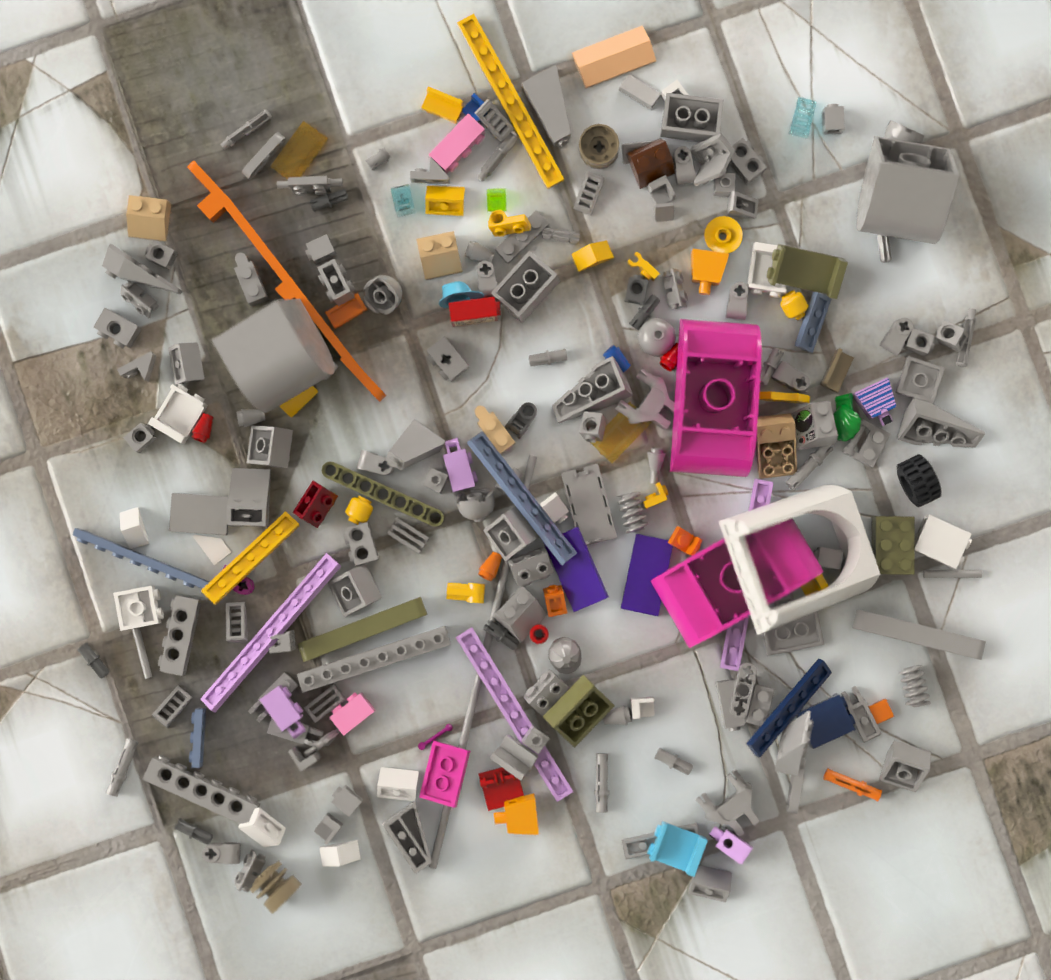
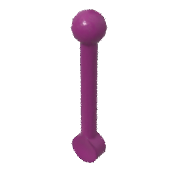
M447 724L443 730L430 739L420 742L418 748L424 750L426 745L445 732L451 731L453 729L452 725Z

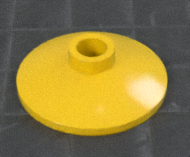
M720 216L711 220L704 232L705 242L712 251L728 254L739 247L743 236L739 223L727 216ZM719 234H725L726 239H720Z

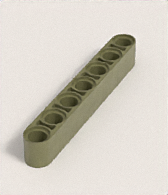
M330 461L322 466L323 476L431 526L439 527L444 523V514L436 508ZM333 465L336 468V473L329 476L326 470L329 466ZM347 473H351L354 478L350 484L344 482V476ZM364 481H369L371 484V489L367 492L361 489V484ZM382 489H386L389 494L384 500H381L378 496L379 491ZM399 497H404L406 500V504L402 508L396 505V500ZM416 505H421L424 510L419 516L413 513V508ZM433 513L441 515L439 523L434 524L431 522L430 518Z
M418 597L298 643L297 646L303 662L428 614L422 598Z

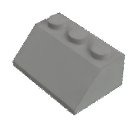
M666 93L660 137L702 142L720 134L724 100Z
M529 251L491 294L509 313L523 323L555 288L560 279L558 274Z

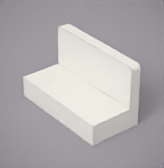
M381 767L377 785V797L416 801L419 772Z
M261 808L254 809L250 822L240 824L238 827L263 847L280 845L286 829Z

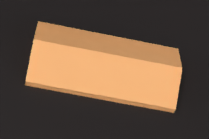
M643 26L572 53L585 88L656 62L650 39Z

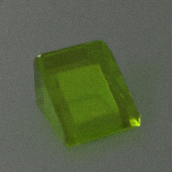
M505 188L487 189V212L496 210L506 211Z

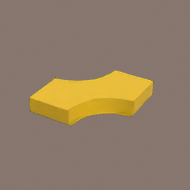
M773 391L759 392V400L810 403L809 395Z

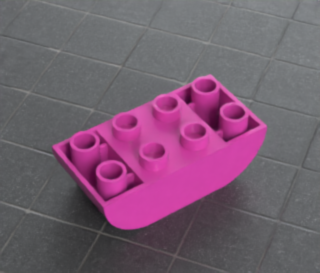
M680 319L670 472L747 477L749 475L756 446L762 359L761 332L757 324Z
M793 518L744 534L767 605L824 572ZM725 538L651 580L653 587L689 648L751 615Z

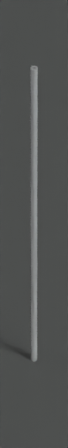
M529 455L523 484L528 490L537 458ZM503 561L489 618L494 623L497 620L493 616L500 609L510 569L508 561ZM486 631L483 646L489 654L493 635ZM477 672L458 745L459 748L466 749L482 680ZM446 805L443 807L431 856L432 863L429 864V867L434 869L437 868L451 807Z

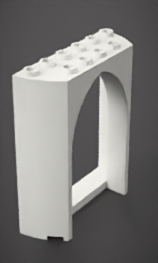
M822 485L719 521L758 634L864 593L879 578L880 572L853 494L850 490L841 486ZM801 514H816L831 520L846 561L840 576L834 583L821 591L769 611L744 534Z

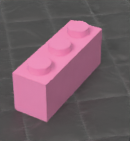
M467 114L430 152L429 158L431 157L446 174L449 171L453 172L459 165L458 161L462 157L465 159L472 152L471 148L483 141L485 129L471 115Z

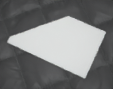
M193 536L213 565L231 553L221 538Z

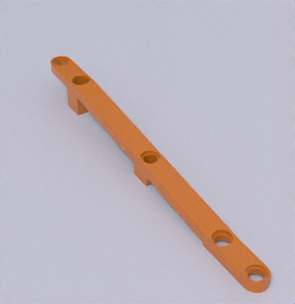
M193 160L187 168L210 191V194L197 205L200 210L213 223L226 211L229 212L282 280V283L275 290L284 300L301 299L311 319L341 356L340 360L380 402L387 395L357 364L235 204Z

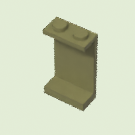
M778 244L777 249L773 250L772 267H769L767 271V279L771 285L775 286L778 283L824 293L833 299L838 298L848 264L844 258Z

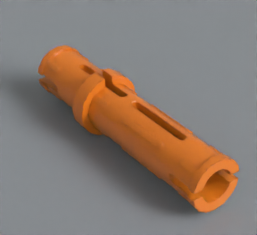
M829 768L825 771L823 780L852 790L859 796L864 795L877 802L879 801L882 794L881 789L879 790L867 785L865 781H857Z

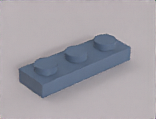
M813 292L794 346L813 353L831 302L830 298L819 292Z
M206 708L195 709L191 716L194 732H191L190 735L193 751H190L189 762L192 763V768L203 766Z

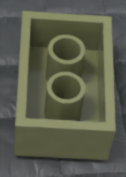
M872 517L871 549L880 574L915 575V517Z
M582 675L548 710L543 718L575 748L615 705Z

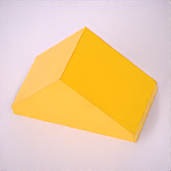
M607 240L591 243L572 254L578 272L614 259Z

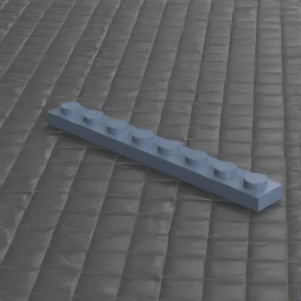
M483 431L467 442L469 447L560 564L563 565L577 554Z
M75 528L72 534L78 537L76 541L87 545L90 542L95 544V549L103 552L107 549L113 552V556L120 559L127 557L131 559L130 563L141 566V564L148 566L147 570L157 574L159 571L166 573L165 577L174 581L177 578L183 580V584L188 587L194 588V586H198L203 589L210 582L80 528Z

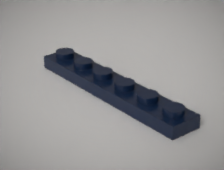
M817 659L746 743L755 756L760 758L831 675L832 672L824 660Z

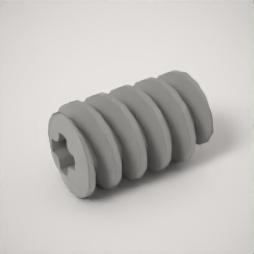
M640 492L617 496L622 497L618 504L624 505L620 508V511L626 512L622 519L628 520L623 525L630 527V529L625 531L626 534L643 530L648 525V522L642 521L646 515L640 514L644 507H638L643 501L636 499V497L641 495Z
M923 665L907 667L899 672V675L905 676L900 681L907 683L902 690L909 691V693L904 695V698H910L906 705L920 707L931 704L930 701H925L929 698V694L923 693L928 690L927 686H921L926 682V679L920 678L924 675V672L918 670Z

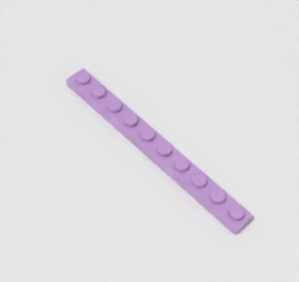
M754 479L749 511L770 504L774 482ZM749 616L727 628L720 668L738 671L741 664Z
M326 553L202 696L201 700L211 711L216 712L265 656L269 651V647H272L278 640L270 638L273 635L284 634L341 568V565L329 554Z
M471 627L456 636V639L518 740L523 744L521 740L532 724ZM544 746L540 753L537 754L538 758L534 765L558 802L571 794L573 790L546 746Z

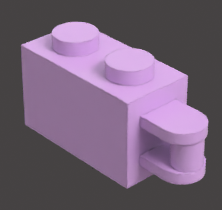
M458 438L447 440L445 445L448 454H444L443 457L453 493L476 487L475 482H478L476 471H471L470 464L473 463L471 453H467L466 449H460ZM457 446L458 451L451 453L450 448Z
M279 685L259 700L280 730L287 729L291 736L296 739L306 731L299 720L303 717L301 714L303 710L297 702L294 703L291 700L292 694L288 688ZM293 723H296L298 726L295 730L290 726Z

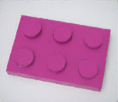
M433 741L419 797L457 808L470 750Z

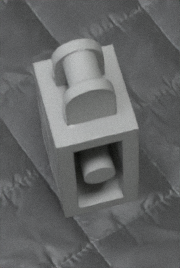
M237 253L235 261L238 267H235L234 270L248 304L253 307L269 300L255 264L252 261L249 262L248 257L244 253Z

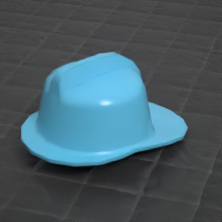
M456 281L442 286L443 298L439 301V305L443 308H449L450 302L485 298V296L481 292L471 291L466 283Z

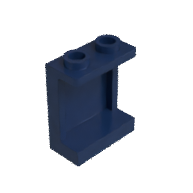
M837 693L833 694L832 697L804 710L801 709L796 715L799 718L807 711H810L809 720H813L809 746L812 749L855 730L853 725L856 722L852 714H848L845 708L848 705L843 696L840 697Z

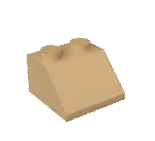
M129 195L126 212L128 237L166 242L171 203L165 199Z
M454 231L416 239L425 280L462 272Z

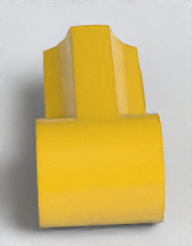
M447 584L446 599L484 603L485 584Z

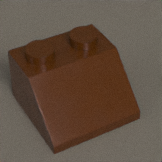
M661 138L626 153L639 189L648 186L649 183L665 175L669 177L675 174L673 159L668 145Z

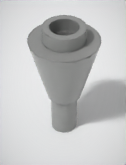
M651 448V451H647L651 471L650 483H658L659 471L666 455L665 452H662V448Z

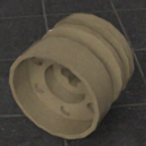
M595 124L583 131L580 136L579 151L585 164L591 168L603 169L615 162L619 152L618 135L612 128L604 124ZM597 144H601L603 148L601 152H597V149H594L597 147Z
M280 861L268 866L255 879L253 886L249 890L252 894L258 888L262 890L256 896L257 899L265 894L268 896L264 906L272 914L302 884L294 875L286 880L283 878L288 870L286 867L280 873L276 871L282 865Z

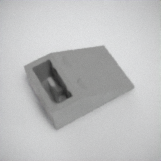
M232 468L227 505V525L269 527L271 469Z
M807 711L791 722L782 731L775 771L798 776L799 769H803L813 720H809L810 711Z

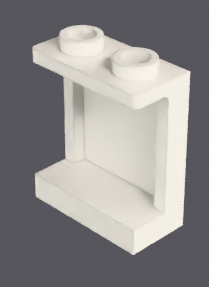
M759 242L753 244L747 281L748 291H751V294L762 295V293H768L770 297L781 298V296L786 294V285L776 283L773 286L767 279L768 268L772 267L773 263L772 253L774 249H777L778 245Z
M172 384L170 387L172 388L156 416L154 418L151 417L148 424L176 441L185 444L208 405L203 403L205 399L196 393L192 396L187 393L189 389L180 384L177 387Z
M925 515L915 537V552L943 563L951 569H956L957 566H961L964 560L962 555L972 542V539H970L972 534L932 515Z

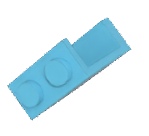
M662 821L661 825H657L654 833L656 840L654 844H650L647 852L650 855V861H659L683 870L687 875L695 877L708 841L707 838Z

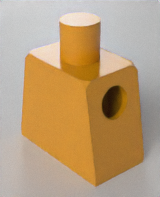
M692 249V282L700 283L699 294L710 295L711 285L718 286L720 284L729 257L728 253Z
M534 793L504 802L505 812L494 813L495 824L506 823L507 833L539 835Z

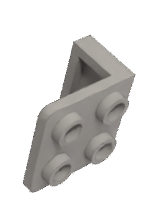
M722 133L692 146L691 153L701 163L693 182L695 186L705 185L710 180L721 178L725 175L735 149Z

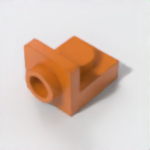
M676 526L668 543L683 553L693 556L699 551L703 540Z
M550 585L544 588L543 592L548 617L567 614L562 585Z

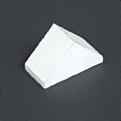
M139 507L121 512V532L130 549L150 544Z
M358 840L319 847L323 866H342L361 859Z

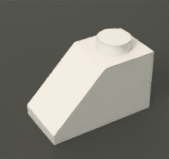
M556 492L540 504L554 523L557 521L560 524L568 518L566 513L569 510Z

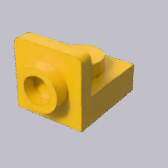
M660 482L655 484L659 495L656 496V493H652L646 496V501L642 502L645 509L667 500L666 496L669 493L665 485L661 486Z

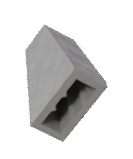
M556 65L522 82V89L553 146L559 145L560 147L569 142L571 131Z

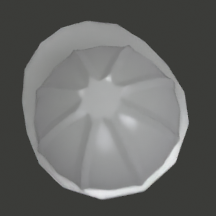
M562 637L556 639L548 650V658L552 666L560 673H573L581 665L580 647L576 641L570 638Z

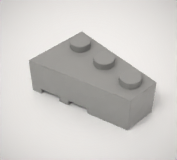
M413 801L383 822L382 825L416 874L432 863L417 806Z

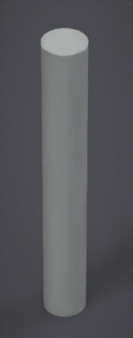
M924 570L923 578H982V570Z
M140 627L133 628L132 631L144 677L147 679L152 677L142 634Z

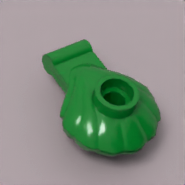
M852 393L835 397L836 411L833 416L838 441L846 442L854 438L861 427V418L853 410L854 397Z

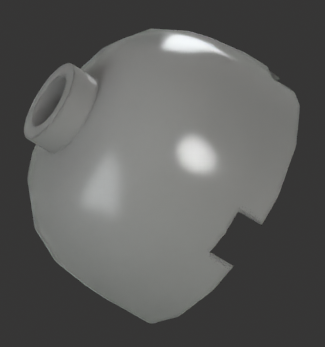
M891 120L885 131V138L921 144L924 135Z
M379 275L369 280L364 286V301L375 313L389 314L402 301V288L393 277Z
M654 318L649 319L641 326L637 339L643 352L658 357L663 356L674 346L676 334L668 321Z
M488 488L470 490L471 494L464 495L463 492L456 497L459 512L463 517L474 520V522L484 521L485 517L492 513L495 506L493 490L490 492Z

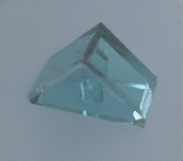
M409 184L391 188L397 217L416 213Z

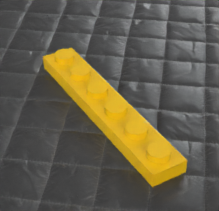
M285 511L201 590L202 593L214 605L219 603L299 527V523Z

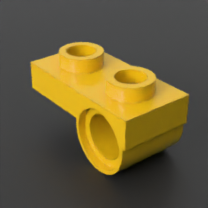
M496 210L489 217L488 228L495 237H503L508 234L530 231L531 223L525 214L507 217L504 211Z

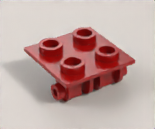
M500 767L478 773L488 811L505 807V801L524 796L520 780L504 768Z

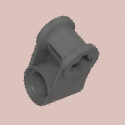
M530 402L521 405L504 428L510 429L520 439L537 415L536 406ZM526 406H531L534 409L532 416L527 417L523 414V409Z

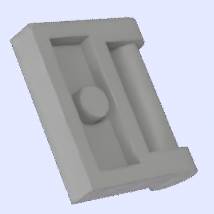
M861 418L859 432L850 440L847 447H844L842 452L873 468L890 433ZM866 428L870 431L857 453L854 449Z

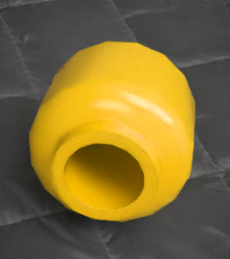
M792 290L781 297L780 306L787 318L799 320L805 316V311L809 305L801 292Z
M359 495L358 497L351 498L345 510L346 515L349 516L348 520L357 525L360 522L366 523L374 509L371 505L372 502Z

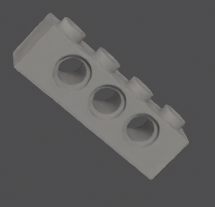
M176 595L172 599L170 609L173 611L166 624L168 634L164 636L162 642L164 652L163 655H160L158 661L161 672L180 676L186 675L202 602L201 599ZM182 610L187 613L185 621L179 619V613ZM178 629L183 632L181 640L175 638V632ZM173 648L179 651V657L177 659H174L171 656V650Z

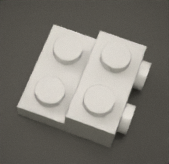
M155 585L113 593L120 631L159 624L161 619H164L163 609L158 607L157 601L161 598L160 591L155 589Z

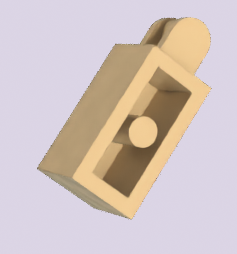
M477 406L475 408V415L480 420L477 423L500 454H503L516 444L493 412L489 414L484 406Z

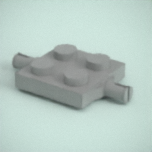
M327 176L288 177V181H277V189L289 188L298 196H305L309 192H315L316 195H325L326 192H331V187L343 186L342 178L331 179Z

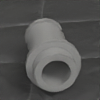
M383 148L382 150L379 149L378 153L365 161L373 171L383 162H388L391 156Z

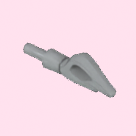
M339 729L332 730L313 743L312 747L304 752V755L307 757L312 752H317L322 747L329 746L340 733Z

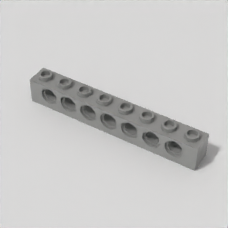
M446 626L300 672L297 674L303 693L449 646L451 642Z

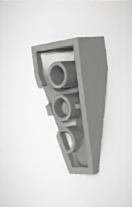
M111 243L108 246L102 266L107 269L105 273L114 279L118 276L123 280L177 294L182 293V290L155 274L143 264L138 263Z
M613 356L594 365L590 373L584 378L582 377L572 390H568L552 405L558 423L582 416L584 411L593 412L616 404L621 399L624 400L633 396L628 380Z
M913 398L904 411L898 440L914 445L933 443V446H940L941 443L951 444L953 447H976L984 437L985 432L932 403Z

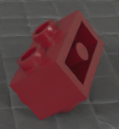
M313 480L292 513L314 527L319 528L325 516L334 505L338 495Z

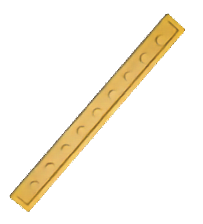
M472 14L457 22L546 188L549 189L563 182V175L476 16Z

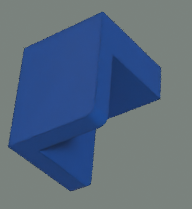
M473 93L471 95L472 99L462 109V112L465 115H471L481 124L482 122L475 112L484 101ZM489 109L483 116L485 117L491 111V109Z

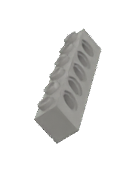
M162 755L151 759L142 779L239 824L250 822L254 809L259 808L261 804L257 802V798L251 795L245 797L239 794V790L233 787L225 788L220 781L215 779L210 781L204 778L205 775L200 772L194 771L192 773L187 770L185 765L180 763L172 764L169 762V758ZM165 769L171 771V779L165 778L163 774ZM182 777L188 778V787L181 784ZM199 785H204L207 788L205 795L199 792ZM217 793L224 795V802L221 803L216 800ZM234 801L241 802L242 810L234 808Z

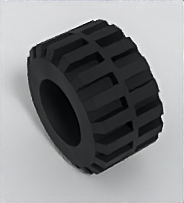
M918 454L897 464V476L909 500L915 506L920 508L941 497L940 482L926 458Z

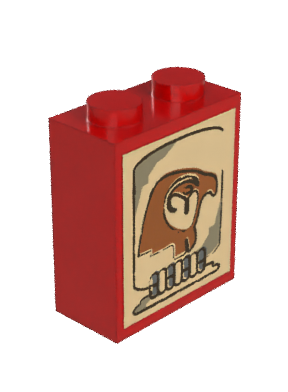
M495 297L449 303L452 327L498 321L497 316H501L499 301L495 302Z

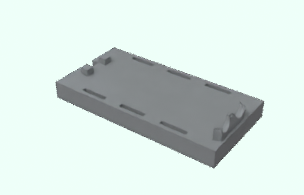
M594 464L583 467L584 471L578 473L576 469L561 473L574 526L576 528V523L578 522L586 545L617 538L599 465ZM598 477L600 478L602 488H600ZM567 485H568V487H569V491H570V495H571L570 497H569V494H568V491H567V487H566ZM603 496L605 498L607 507H605ZM571 504H573L576 515L573 514ZM608 514H609V517H610V520H611V524H612V525H610V523H609Z

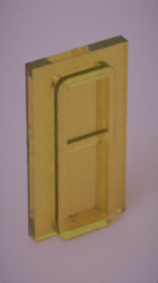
M303 121L270 167L287 180L288 177H301L328 138Z
M631 402L628 403V405L636 409ZM619 412L605 426L603 441H596L591 444L612 464L652 423L651 421L631 424L628 421L629 418Z

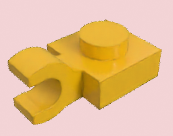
M636 252L634 255L638 258V261L634 263L629 259L627 261L631 267H639L641 270L640 274L646 280L651 279L654 282L660 273L645 261L640 253Z

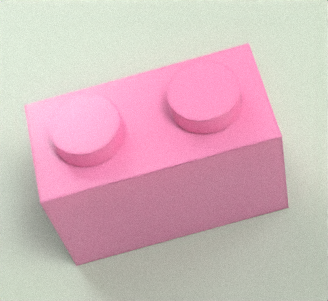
M355 692L346 699L348 701L346 705L342 707L340 704L331 711L333 715L329 718L343 736L375 711L362 692L359 695Z

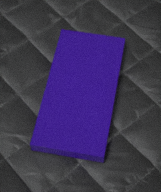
M579 527L562 533L577 552L563 565L560 564L544 543L573 612L609 598Z
M641 534L635 535L620 609L659 616L661 599L651 580L668 570L673 548L668 543L669 540Z

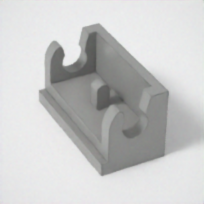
M294 630L287 631L284 634L273 635L270 638L273 640L279 639L277 640L279 645L269 647V653L287 652L296 649Z

